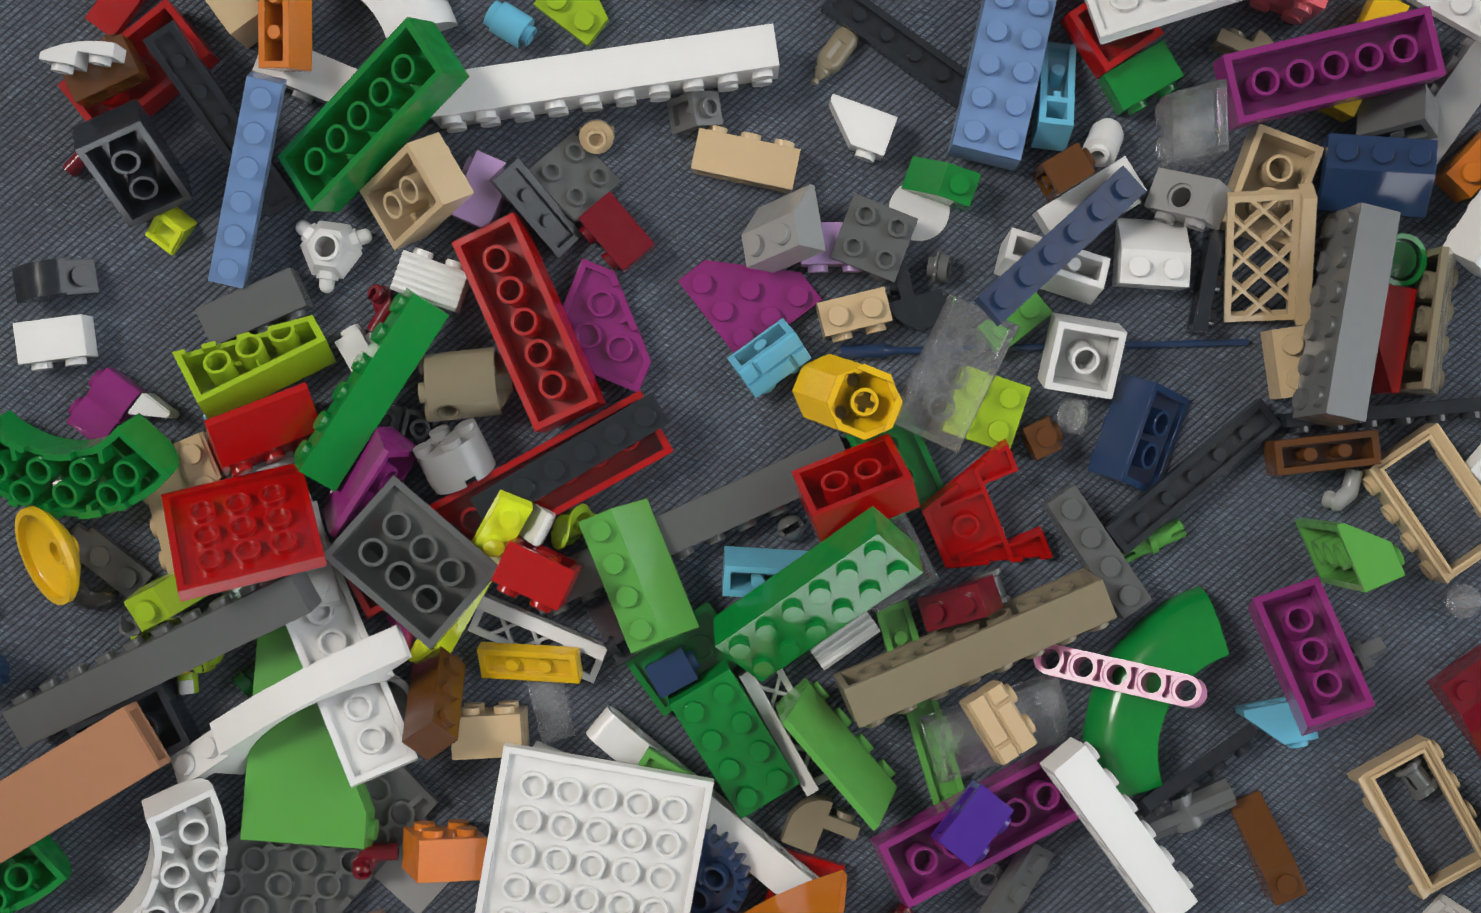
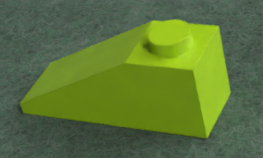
M172 571L139 588L124 601V604L143 632L206 596L181 602L177 591L175 574Z

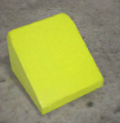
M175 207L155 216L145 236L173 256L195 229L197 222L180 208Z

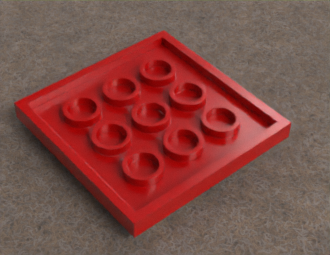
M294 463L161 494L176 586L181 602L327 566L305 475L299 472Z

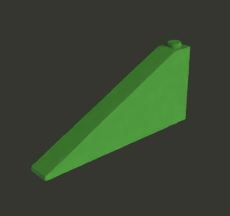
M286 625L257 638L253 696L303 669ZM317 702L282 720L255 742L247 756L240 840L365 849L373 844V840L377 839L379 820L375 819V808L366 784L362 783L351 788Z

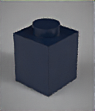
M680 645L649 662L644 669L662 699L697 680L699 674L696 670L701 668L692 649L686 652L683 645Z

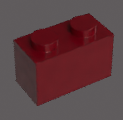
M610 191L578 218L583 224L579 231L591 245L598 242L606 252L601 257L613 271L620 267L624 273L628 272L656 248L653 241Z
M993 574L935 589L916 599L927 632L988 617L1004 607Z

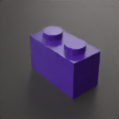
M972 780L930 836L962 862L972 867L975 862H981L988 854L990 849L989 843L995 835H1000L1011 822L1010 815L1014 810L985 786Z

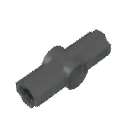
M1222 776L1199 786L1186 797H1183L1181 793L1170 799L1173 806L1158 817L1153 812L1145 818L1140 813L1136 814L1140 821L1143 819L1152 827L1156 833V837L1153 839L1156 841L1172 833L1182 834L1200 827L1204 823V819L1232 808L1237 803L1231 787Z

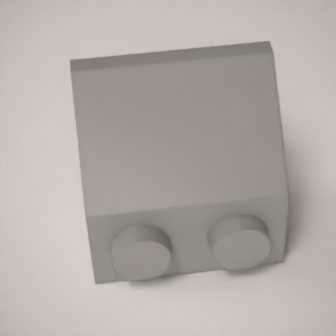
M809 184L757 209L741 235L747 268L775 273L826 251L814 185Z

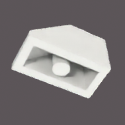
M832 94L829 108L849 150L854 151V156L868 163H874L875 159L881 161L898 117Z

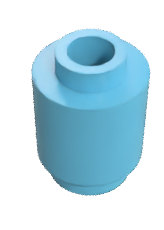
M496 0L488 9L483 24L489 27V32L517 49L523 44L528 46L537 32V28L534 27L535 19L508 2L501 3Z

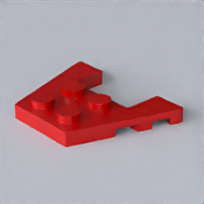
M1006 439L998 442L920 506L946 569L989 565L990 561L1010 560V562H1021L1023 558L1039 557L1042 560L1053 557L1040 526L1009 539L1006 538L985 484L1019 471Z

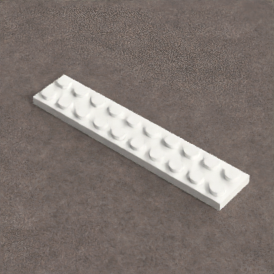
M293 451L285 453L286 457L284 459L294 456ZM262 462L260 464L252 466L253 470L249 473L256 472V469L265 467L270 464ZM231 474V475L226 476V477H227V479H228V478H232L233 476H232V474ZM324 529L327 546L329 548L331 544ZM333 565L341 603L314 609L311 613L286 624L303 668L368 637L345 578ZM387 681L357 687L317 702L351 788L418 760L416 752L402 743L404 722Z

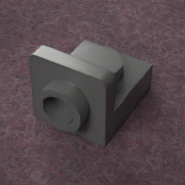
M691 91L666 101L672 135H684L702 127L723 124L717 91Z

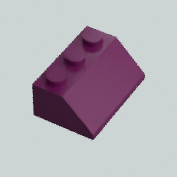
M377 427L337 490H331L328 494V502L322 512L329 534L334 538L341 535L393 475L403 482L417 459L413 453V448L416 445L394 427Z

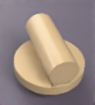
M590 120L580 127L579 140L582 147L593 154L606 152L612 146L613 140H615L614 126H610L602 120Z

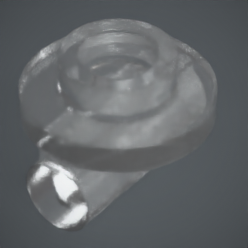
M1074 398L1064 401L1057 413V421L1060 428L1072 434L1083 435L1088 419L1089 401Z
M1454 585L1445 595L1446 609L1455 617L1469 618L1481 607V593H1478L1470 585Z

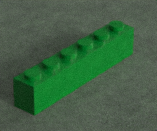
M406 288L403 294L398 293L390 304L389 310L391 313L384 323L380 322L374 328L370 336L371 344L365 353L362 351L356 356L351 366L353 372L346 382L342 381L338 384L332 395L334 401L327 412L323 410L317 416L313 424V429L315 430L309 440H303L295 451L294 458L296 460L294 464L299 472L333 491L337 490L449 316L443 310Z

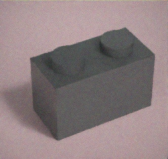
M1426 84L1361 101L1357 109L1356 135L1428 140L1438 138L1439 103Z

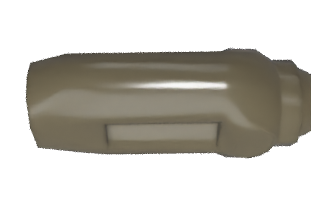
M842 26L833 33L818 54L815 77L811 79L813 85H818L819 80L829 78L831 74H835L842 68L858 44L859 38L853 32Z

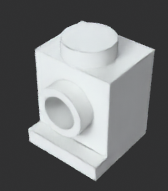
M358 323L343 330L340 333L342 338L335 341L351 372H353L351 366L356 356L362 351L365 353L372 342L370 340L372 332L367 334Z

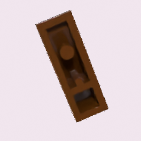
M1256 790L1236 798L1237 805L1229 808L1264 896L1275 906L1307 894L1308 891L1297 864L1261 792Z

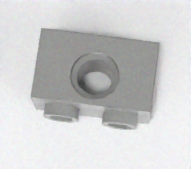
M1158 167L1144 206L1155 213L1154 219L1165 224L1174 225L1175 221L1184 222V226L1196 231L1203 232L1205 227L1219 230L1227 207V192H1233V190L1219 179Z

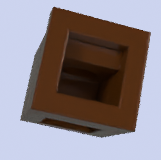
M1049 415L1017 429L1031 460H1039L1062 449V432L1056 421L1052 422Z

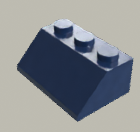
M1335 133L1327 135L1322 143L1324 151L1320 162L1317 211L1337 212L1359 203H1366L1401 212L1400 217L1425 218L1436 176L1438 140Z
M1122 373L1119 384L1114 390V398L1108 415L1103 421L1102 431L1096 448L1091 454L1088 471L1145 492L1164 476L1191 400L1157 382Z

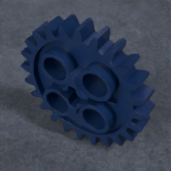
M713 824L710 829H705L690 913L737 912L749 894L747 888L752 879L747 877V874L751 867L742 864L747 855L746 853H736L735 849L739 843L733 842L729 844L726 841L729 835L727 831L718 835L716 833V824Z

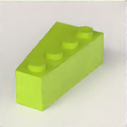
M313 315L269 326L266 332L236 335L237 339L220 344H217L216 341L201 344L202 348L186 352L185 349L172 352L207 419L260 400L336 362L327 340Z

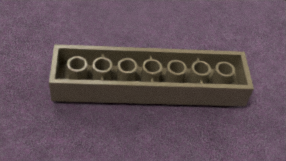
M1081 568L1011 598L1012 600L1003 604L1004 607L988 617L936 630L915 641L903 644L891 651L833 674L849 714L859 728L864 726L865 728L876 727L885 721L884 718L896 712L897 714L911 712L917 707V703L927 699L931 701L941 699L949 694L948 690L959 685L962 687L974 685L981 680L980 676L992 671L994 673L1004 672L1013 666V662L1024 657L1025 659L1039 657L1045 653V648L1055 644L1058 646L1069 644L1077 639L1076 635L1087 630L1089 632H1096L1106 628L1109 625L1108 621L1117 618L1103 579Z

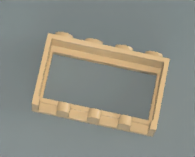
M1425 423L1381 453L1382 464L1362 466L1364 478L1361 479V482L1365 489L1372 496L1376 495L1383 506L1380 509L1384 517L1391 524L1395 523L1402 533L1400 540L1410 552L1416 553L1421 561L1419 567L1423 574L1431 581L1434 580L1448 584L1452 578L1481 559V544L1449 565L1391 481L1385 469L1426 441H1429L1436 451L1437 457L1453 476L1456 485L1468 498L1479 518H1481V485L1438 423Z
M1417 734L1351 770L1347 775L1350 780L1359 784L1365 795V798L1362 799L1365 807L1376 815L1382 826L1378 829L1379 833L1385 841L1392 845L1398 856L1395 858L1396 864L1403 872L1408 874L1413 884L1408 886L1410 891L1424 900L1431 893L1481 867V830H1479L1474 821L1477 818L1474 808L1466 799H1462L1457 790L1461 787L1457 777L1451 770H1446L1441 760L1444 758V754L1435 740H1430ZM1420 754L1423 755L1475 851L1429 877L1375 780Z

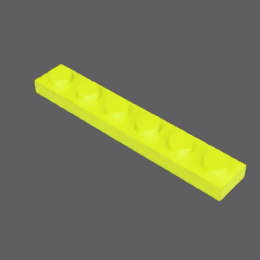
M500 489L471 542L498 565L509 540L519 535L532 512V502ZM490 581L433 650L425 646L419 639H416L410 650L412 657L409 661L417 663L440 646L452 653L492 581Z

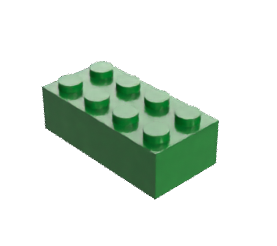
M727 659L698 675L697 680L668 695L671 709L740 819L800 784L761 714Z

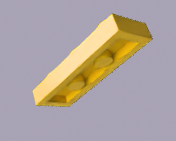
M481 642L477 648L481 678L580 684L583 678L579 647Z

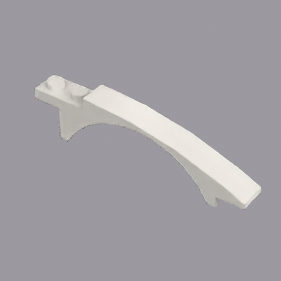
M395 625L299 670L255 694L209 723L210 731L170 757L178 784L192 779H205L213 773L243 775L246 773L247 756L252 746L262 735L282 720L303 708L333 695L392 678L394 676L392 670L412 657L401 626Z

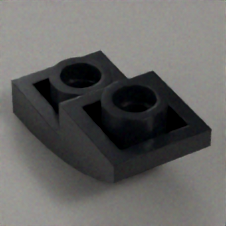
M392 404L377 427H394L412 443L419 445L430 439L429 432L437 427L438 421L427 422L425 412Z

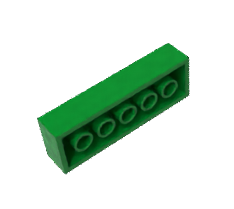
M406 17L277 157L311 211L339 212L470 76L434 22Z
M874 506L870 507L713 618L715 647L760 682L764 681L921 575L923 570L918 545Z

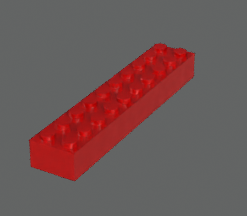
M642 391L632 394L491 471L481 480H475L467 484L466 488L451 493L429 506L469 541H472L483 520L470 498L645 397ZM660 428L532 504L546 508L556 513L555 516L675 451L663 429ZM345 577L367 618L384 610Z

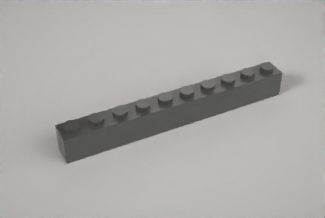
M833 436L656 516L655 519L670 555H674L676 560H679L694 553L693 546L700 542L706 541L707 546H710L725 539L724 532L731 528L737 527L738 531L741 532L758 524L755 518L768 512L769 517L772 518L789 510L787 503L798 498L800 500L791 471L844 451L845 448L840 436ZM588 547L567 556L584 564L567 602L558 611L550 610L551 617L570 609L568 602L580 597L582 602H586L601 595L599 588L604 585Z
M306 571L268 580L262 584L255 583L243 586L238 590L239 595L230 598L228 594H225L209 603L211 608L204 612H201L200 608H196L180 617L182 622L173 626L169 621L151 631L153 636L145 640L140 635L123 645L124 650L118 653L114 649L104 652L94 659L96 663L89 667L86 662L75 666L66 672L68 677L62 680L59 679L58 675L46 680L38 686L40 690L32 693L30 689H27L11 698L13 705L2 712V715L22 748H25L311 613L322 602V599Z

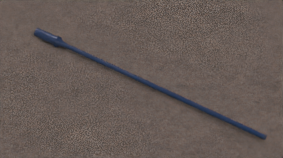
M1249 339L1125 342L1124 349L1249 346L1250 341ZM884 342L881 344L841 345V357L845 359H884L894 354L994 352L989 345L893 347L885 345ZM1014 344L1006 351H1043L1045 344Z

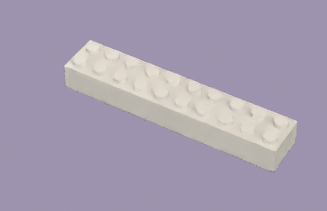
M772 23L465 69L470 77L431 118L441 129L446 128L448 133H456L467 130V125L480 123L483 128L501 125V120L514 118L515 122L522 123L535 120V115L548 113V116L552 118L569 115V110L582 108L583 112H596L603 109L602 105L616 103V107H629L636 105V100L650 98V102H663L670 100V95L686 94L691 91L718 88V92H730L739 89V84L752 83V87L768 86L772 84L773 79H778L779 59L774 26Z

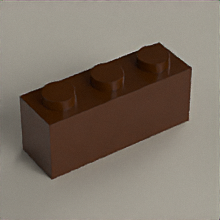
M1378 429L1263 441L1266 475L1281 476L1382 464Z
M442 646L411 667L402 743L426 760H429L458 741L466 664Z

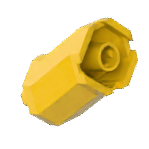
M827 354L802 365L792 389L803 418L862 440L892 429L903 403L891 374L832 354Z

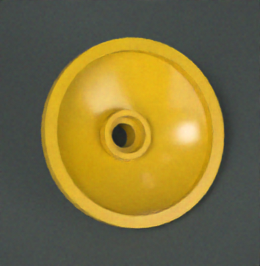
M35 506L21 509L15 518V536L21 558L31 579L40 592L52 603L65 605L73 601L80 586L81 574L80 548L74 536L70 535L62 523L47 511Z

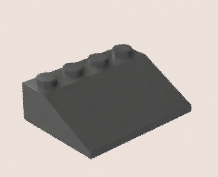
M394 475L324 552L325 559L431 650L434 649L490 583L498 566Z

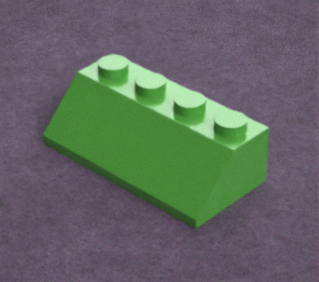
M647 498L611 508L578 522L630 653L636 654L699 628Z
M1303 517L1295 519L1322 583L1366 593L1405 576L1402 565L1405 564L1404 557L1400 549L1393 545L1391 541L1343 522Z

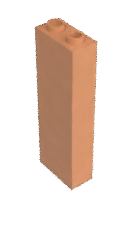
M136 701L120 708L0 781V864L172 761Z

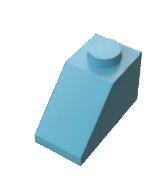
M1285 697L1235 706L1237 714L1275 740L1287 745L1288 748L1305 747L1308 745V740L1319 739L1318 732L1301 736Z

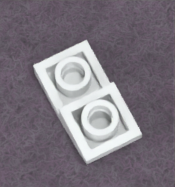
M78 41L43 50L40 52L39 59L51 65V71L73 75L74 70L87 72L88 62L102 67H111L112 62L124 64L127 50L113 42Z

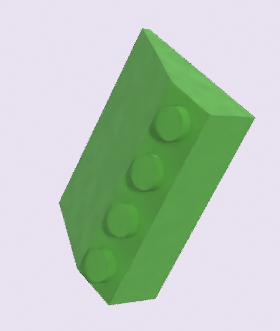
M804 678L775 703L781 723L874 831L879 827L897 789L892 779L896 773L883 758L879 762L870 753L874 747L862 733L856 736L848 726L852 721L840 707L834 710L826 700L830 695L818 681L811 684L807 678Z

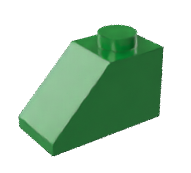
M913 156L901 189L965 212L970 207L981 174L949 162Z

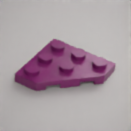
M582 258L563 308L593 374L638 392L641 390L652 360L618 277L614 271Z
M704 260L678 280L679 284L733 353L783 318L790 325L822 300L803 274L794 271L780 270L771 273L747 268L746 265Z

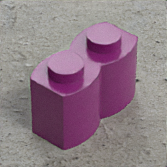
M107 367L105 370L99 369L88 382L91 388L84 398L82 396L78 397L70 406L68 413L71 415L66 423L88 439L105 437L128 420L132 415L128 413L140 395L147 393V391L115 367Z

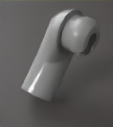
M1357 467L1346 468L1342 487L1337 492L1332 490L1324 492L1321 501L1324 508H1331L1332 512L1342 511L1357 498L1364 470Z

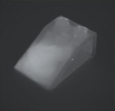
M1227 79L1216 80L1169 93L1160 100V104L1156 105L1155 120L1157 125H1161V138L1157 139L1156 155L1158 159H1162V168L1203 167L1229 151Z

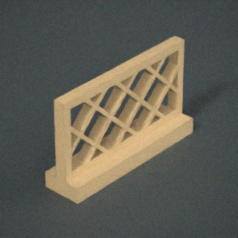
M1313 183L1298 184V189L1227 192L1223 296L1224 322L1294 320L1295 325H1306L1309 321L1311 313L1309 299L1313 282L1318 199ZM1292 200L1291 210L1281 219L1268 210L1277 201ZM1251 202L1258 209L1243 221L1235 214V203ZM1265 214L1275 225L1260 236L1250 225ZM1234 221L1239 225L1235 230ZM1289 221H1291L1290 228L1286 225ZM1282 229L1290 236V242L1280 251H1277L1267 241ZM1246 231L1256 242L1242 253L1234 246V240ZM1263 246L1273 257L1259 268L1249 257ZM1233 253L1238 257V258H1236L1234 261H1233ZM1288 253H1289V260H1287V259L1284 257V256L1287 255ZM1280 261L1288 268V273L1281 280L1275 282L1266 272ZM1244 262L1255 273L1241 284L1232 275L1233 271ZM1261 277L1272 287L1258 299L1248 288ZM1232 285H1233L1234 287H1236V289H1235L1233 292H1232ZM1278 292L1286 299V309L1271 310L1265 303ZM1242 293L1253 302L1245 311H1231V303Z

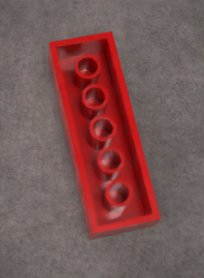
M512 212L451 242L535 432L546 434L607 405L529 229L521 217Z

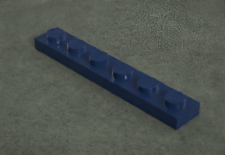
M1123 165L974 301L998 327L1139 199L1146 190Z

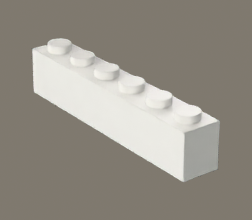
M1072 737L1067 739L1039 763L1148 913L1187 912L1198 902L1190 891L1193 888L1191 881L1181 871L1177 872L1172 866L1175 862L1173 856L1162 845L1158 846L1153 838L1156 837V833L1152 827L1143 819L1141 821L1135 814L1138 808L1126 794H1120L1116 788L1119 784L1116 777L1107 768L1102 769L1097 762L1100 755L1095 748L1087 741L1081 743Z

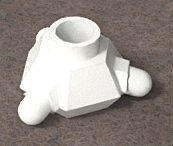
M301 220L295 226L296 232L302 236L301 241L303 242L300 247L311 274L319 278V288L324 293L332 292L335 287V281H338L339 278L344 279L361 257L362 245L370 243L373 239V234L369 229L356 231L349 224L320 220L317 224H310L306 220Z

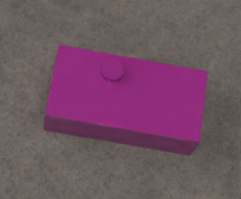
M1319 576L1252 598L1248 607L1249 614L1301 736L1368 715L1375 707V702Z

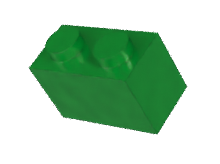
M1162 40L1103 74L1097 82L1117 116L1126 111L1129 116H1132L1148 106L1145 101L1148 98L1157 94L1159 99L1178 89L1175 83L1184 75L1166 43Z

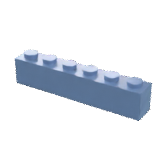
M251 71L246 76L208 281L242 289L248 281L287 79Z

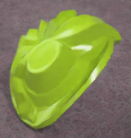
M580 504L566 513H561L555 520L552 527L553 530L551 531L553 547L561 549L566 545L573 544L583 534L578 522L597 514L592 513L586 504Z

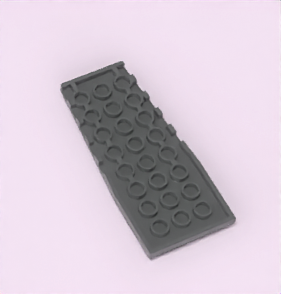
M406 765L365 782L375 808V819L379 820L378 837L375 841L373 840V843H399L400 847L403 843V827L414 826L415 821L423 820L439 802V799ZM240 832L227 843L228 850L223 886L219 898L215 900L210 913H342L386 861H380L368 879L358 880L352 874V862L362 849L240 840Z

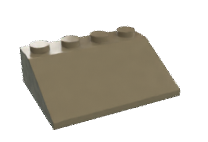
M1445 246L1426 250L1427 265L1424 273L1413 284L1402 286L1417 289L1399 391L1402 394L1424 397L1438 396V392L1444 384L1445 375L1442 370L1443 356L1447 354L1449 348V338L1446 336L1447 325L1451 321L1454 312L1451 295L1452 289L1458 281V269L1455 268L1456 257L1450 247Z

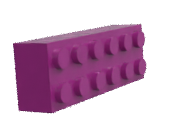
M1430 6L1225 54L1213 63L1228 131L1432 83L1446 75Z
M1048 745L978 782L1014 811L1010 815L1011 822L1000 835H995L989 843L990 849L988 854L981 862H975L972 867L962 862L930 836L964 790L870 838L899 901L907 908H911L1079 819L1039 764L1057 747Z

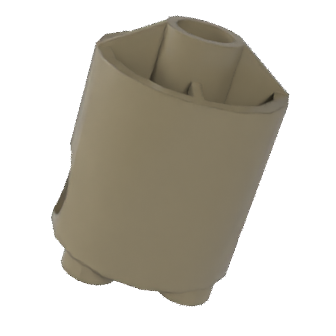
M496 347L424 354L418 363L420 374L424 375V382L418 383V395L420 403H425L427 422L503 415L506 401L512 393H515V385Z

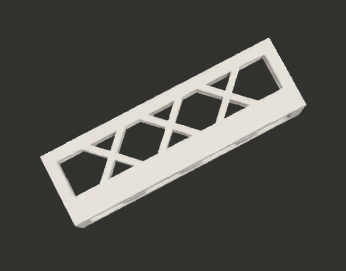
M484 594L468 628L469 632L497 643L519 644L514 641L510 628L518 625L530 630L534 637L533 641L526 644L542 645V641L551 639L561 643L563 646L579 647L580 652L596 658L591 673L583 671L582 678L594 684L607 653L604 642L493 595ZM487 612L499 617L503 627L491 632L478 625L483 613ZM505 631L507 638L498 635V633Z
M783 669L777 671L778 677L775 688L760 685L758 680L746 670L739 672L738 675L798 778L805 794L808 797L819 790L818 785L829 780V778L824 773L815 778L812 777L807 768L810 756L806 753L805 760L803 761L798 750L806 751L800 745L793 743L790 738L791 734L789 731H786L779 715L774 710L777 694L784 696L793 689ZM781 681L784 684L787 692L779 690ZM764 691L773 693L771 702Z

